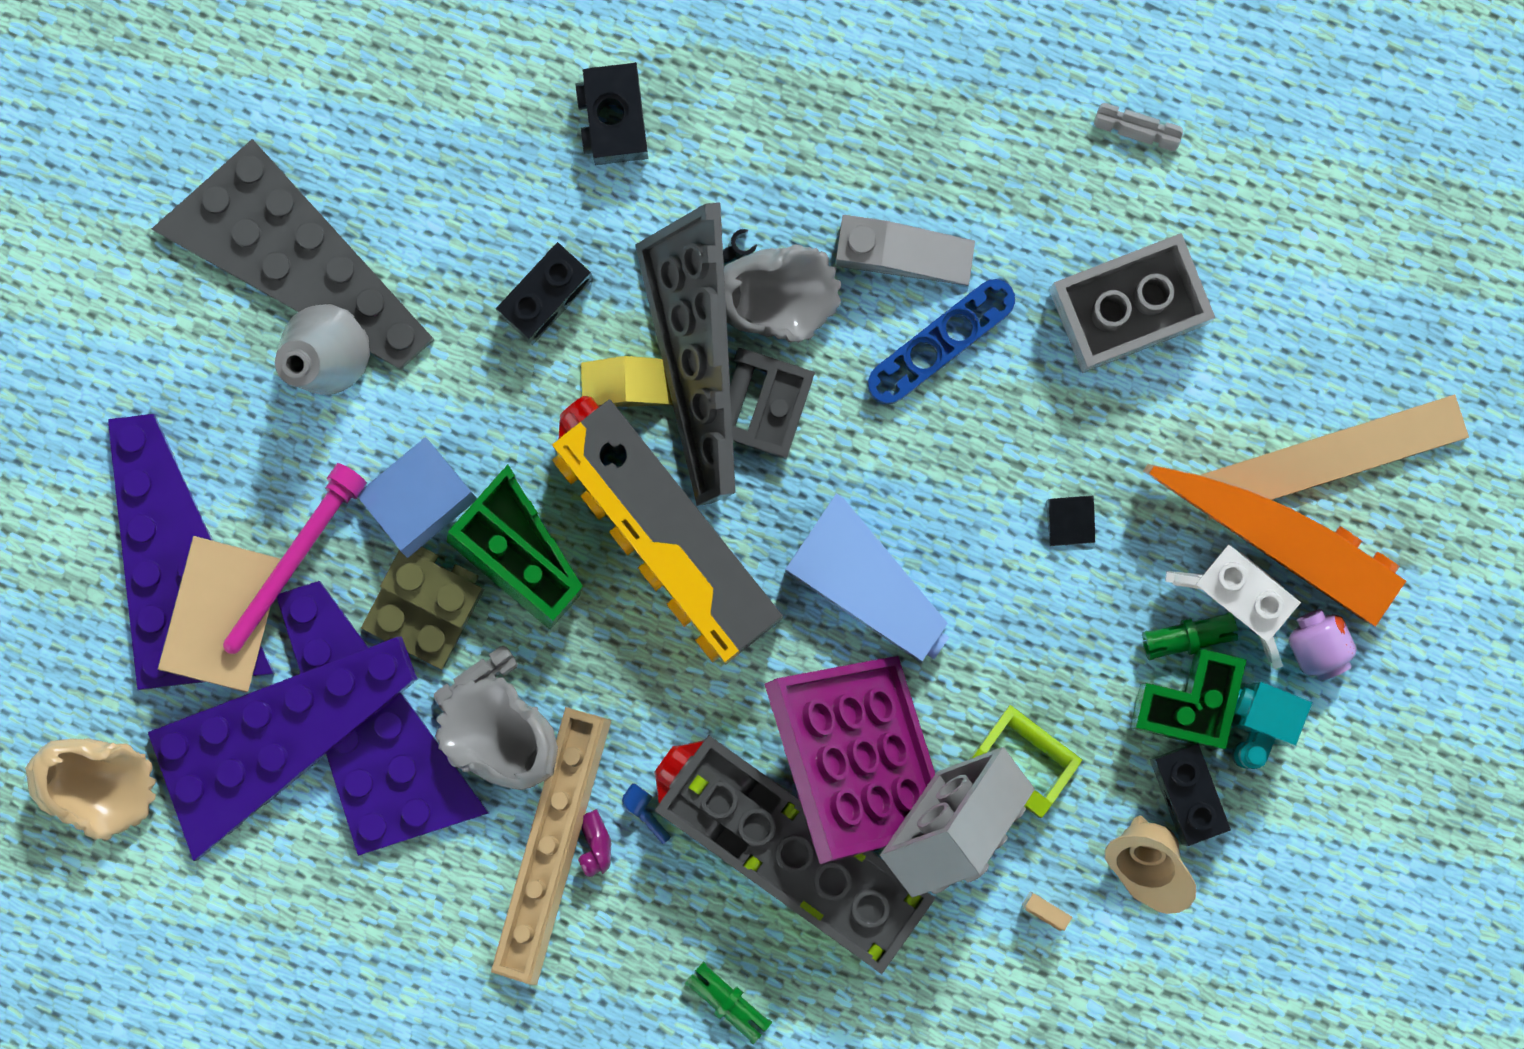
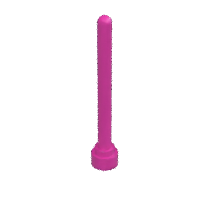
M340 463L334 466L326 478L329 482L325 487L328 491L224 640L223 647L227 653L236 654L241 650L343 502L348 504L351 498L357 499L367 482L355 471Z

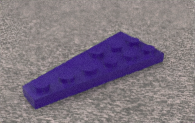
M147 414L108 419L137 690L203 683L200 680L157 669L192 538L197 536L213 541L212 536L185 482L156 415ZM261 645L252 677L275 674Z
M321 581L280 593L277 596L300 674L369 648ZM403 693L399 694L378 713L368 718L351 732L350 736L326 753L358 856L489 813L457 767L452 766L448 761L447 755L438 749L439 743Z
M402 636L387 640L148 732L193 861L199 860L208 853L214 845L243 824L242 822L259 808L269 803L316 764L334 746L350 736L351 732L372 715L378 713L418 680Z

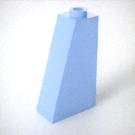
M836 493L786 567L785 572L920 663L926 655L935 659L949 636L942 632L948 623L847 501Z

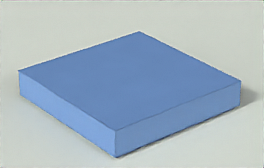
M426 437L369 483L358 496L359 500L407 558L477 499Z

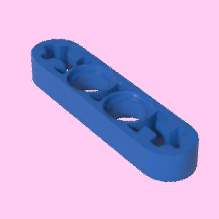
M990 279L982 283L873 369L868 379V391L872 398L878 403L885 405L901 401L994 328L1013 310L1015 293L1012 287L999 279ZM988 289L994 294L999 291L1004 292L1006 297L1003 299L1002 305L1005 309L999 312L995 307L990 308L982 315V318L989 323L981 327L976 314L965 306L969 302H973L975 309H978L985 303L987 296L984 292ZM954 316L967 318L972 325L971 335L962 341L952 339L946 331V324L950 318ZM925 343L934 348L937 359L933 366L922 369L913 364L910 353L916 345ZM902 357L907 370L918 378L911 383L906 374L896 384V388L899 391L897 394L892 395L889 391L881 394L877 390L881 382L878 375L883 372L888 377L895 374L901 367L894 363V361Z

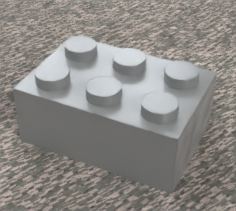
M1182 233L1056 281L1049 289L1082 373L1206 326L1215 319Z
M1004 747L937 771L880 856L912 898L930 891L933 894L940 893L951 884L962 880L966 882L975 881L988 870L989 864L987 862L995 850L1006 842L1008 838L1006 833L1013 822L1018 820L1026 811L1024 805L1035 788Z

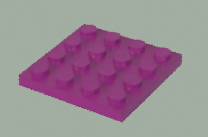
M899 656L781 677L765 683L770 706L776 720L819 863L823 864L885 848L935 775Z

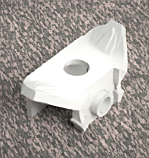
M1229 544L1204 574L1166 571L1165 582H1171L1176 586L1202 589L1258 634L1268 662L1272 663L1274 669L1283 667L1273 636L1301 603L1286 591L1283 585Z

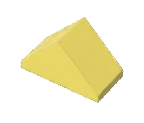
M620 356L581 363L582 396L592 397L599 407L609 399L616 407L673 405L663 359Z

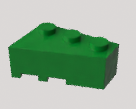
M507 464L448 531L446 542L551 630L578 599L583 586L554 538H551L537 515V510L526 497L515 479V474L509 464Z

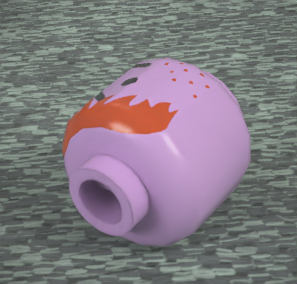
M1319 609L1297 619L1299 627L1291 633L1289 644L1303 673L1309 676H1316L1319 681L1338 676L1351 668L1350 661L1354 658L1357 649L1345 620L1341 616L1335 614L1325 616L1323 610Z

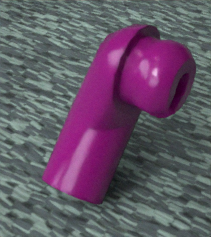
M595 809L583 815L581 827L591 850L588 853L582 854L578 859L587 877H593L599 872L604 874L611 866V838L598 810Z

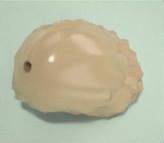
M90 738L54 740L41 747L25 767L29 794L38 807L49 815L57 816L63 823L72 824L76 829L83 830L87 837H91L94 840L102 839L106 841L111 839L113 834H119L127 830L130 825H139L149 815V804L156 797V794L151 791L157 781L150 777L153 769L152 762L148 759L146 760L145 754H139L128 744L108 743Z

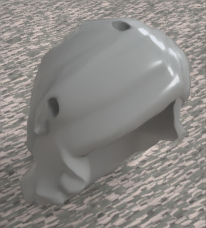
M797 244L788 248L759 250L724 266L727 323L739 331L758 333L766 337L775 336L777 339H786L788 342L799 343L805 339H811L814 336L815 330L819 329L826 322L827 317L833 316L836 313V309L840 306L841 299L838 291L842 285L841 281L834 279L837 267L829 266V257L826 252H819L817 248H804L802 245Z
M498 677L495 680L483 679L477 683L470 680L464 684H459L454 688L452 697L443 701L441 706L444 712L437 717V722L441 726L437 730L435 737L437 742H439L438 749L447 755L448 761L452 766L462 769L463 772L471 771L487 782L517 790L534 787L554 774L558 746L553 727L538 711V707H531L518 697L514 686L507 683L504 678Z

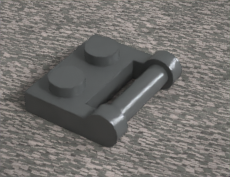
M737 348L733 360L737 363L730 384L733 442L787 460L815 372L750 350ZM754 369L767 372L747 431L735 426Z

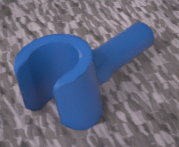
M635 783L631 784L623 795V805L628 811L639 817L657 839L664 844L671 836L653 814L645 809L653 799V796Z

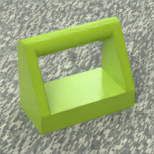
M1009 705L969 759L987 753L1006 725H1008L1061 765L1064 769L1044 796L1034 790L1024 805L1025 808L1038 818H1042L1083 759L1012 705Z

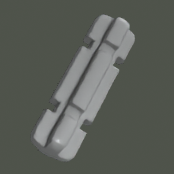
M1101 103L1094 120V125L1097 128L1109 132L1112 129H1116L1119 135L1151 145L1154 141L1159 143L1158 147L1170 151H1176L1179 147L1183 135V128L1181 126L1168 122L1162 125L1159 124V119L1127 109L1123 113L1118 111L1119 107L1108 103Z
M500 646L489 654L490 659L485 662L484 659H481L454 678L455 684L452 686L446 684L434 693V698L441 710L444 712L441 706L443 701L452 697L454 688L459 684H464L470 680H473L475 683L483 679L495 680L498 675L506 676L516 669L518 664L510 650L505 646Z

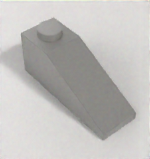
M842 215L835 267L969 286L975 241L885 220Z

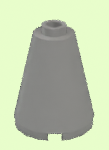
M332 304L307 307L296 313L283 330L275 357L276 371L279 377L287 384L312 393L331 395L342 392L355 384L366 370L370 357L369 337L366 331L353 318L355 316L346 309Z

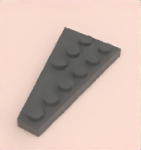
M253 139L151 228L154 232L297 312L313 305L332 304L348 310L355 316L353 318L359 323L361 328L366 331L369 337L370 353L400 370L434 341V338Z
M720 202L704 204L635 244L697 506L712 504L736 493Z

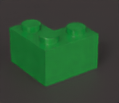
M1205 649L1197 650L1193 656L1185 692L1150 683L1140 684L1130 728L1193 744L1199 743L1201 746L1218 750L1226 749L1247 659Z

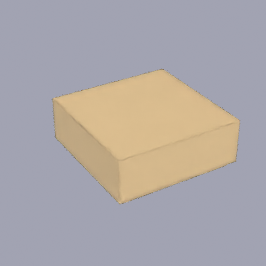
M1029 892L1022 903L1023 909L1059 931H1065L1072 919V916L1032 892Z

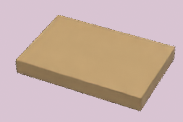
M193 536L157 670L248 692L270 608L238 653H227L224 650L223 643L281 559Z

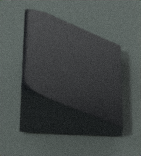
M1093 495L1054 498L1046 501L1050 546L1095 543Z

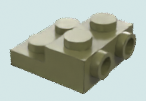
M422 546L408 558L399 550L380 585L381 590L361 629L384 641L402 636L408 653L443 670L485 589L476 585L479 578L478 575L457 564L454 565L451 572L435 564L439 555Z

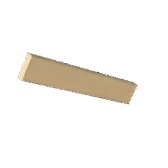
M1454 394L1210 471L1200 476L1233 485L1274 500L1469 438L1456 395Z
M565 707L556 739L558 753L554 774L544 781L491 969L492 973L529 985L538 984L583 824V815L586 813L610 728V719Z

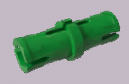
M1230 612L1197 621L1187 618L1181 620L1179 625L1142 632V638L1146 640L1143 641V647L1149 661L1188 651L1189 655H1192L1200 648L1238 641V634L1236 632L1238 629L1235 618Z
M703 961L695 971L709 983L708 986L693 974L684 984L687 987L689 986L715 1009L713 1014L719 1019L725 1017L750 1040L751 1044H754L762 1035L748 1021L751 1020L764 1032L772 1024V1021L764 1017L741 997L744 993L737 986L732 989Z

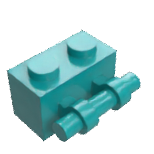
M1263 682L1246 683L1245 688L1239 691L1231 726L1246 731L1249 734L1246 741L1235 745L1232 751L1234 763L1240 768L1258 769L1267 762L1274 743L1283 746H1296L1313 702Z

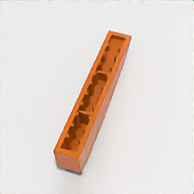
M1147 464L1143 470L1144 473L1375 627L1406 583L1405 579L1396 574L1400 567L1398 564L1379 552H1376L1372 558L1358 548L1362 540L1341 526L1334 532L1280 503L1251 491L1197 474Z

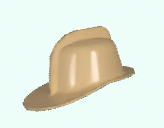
M1141 815L1137 816L1123 834L1110 841L1105 848L1106 862L1136 900L1165 914L1180 913L1189 908L1196 898V884L1180 859L1179 842L1176 836L1166 827L1156 823H1149Z

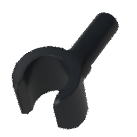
M740 229L732 235L728 247L723 249L724 263H728L734 258L739 259L754 253L757 244L747 251H742L735 243L736 239L745 236L749 230Z

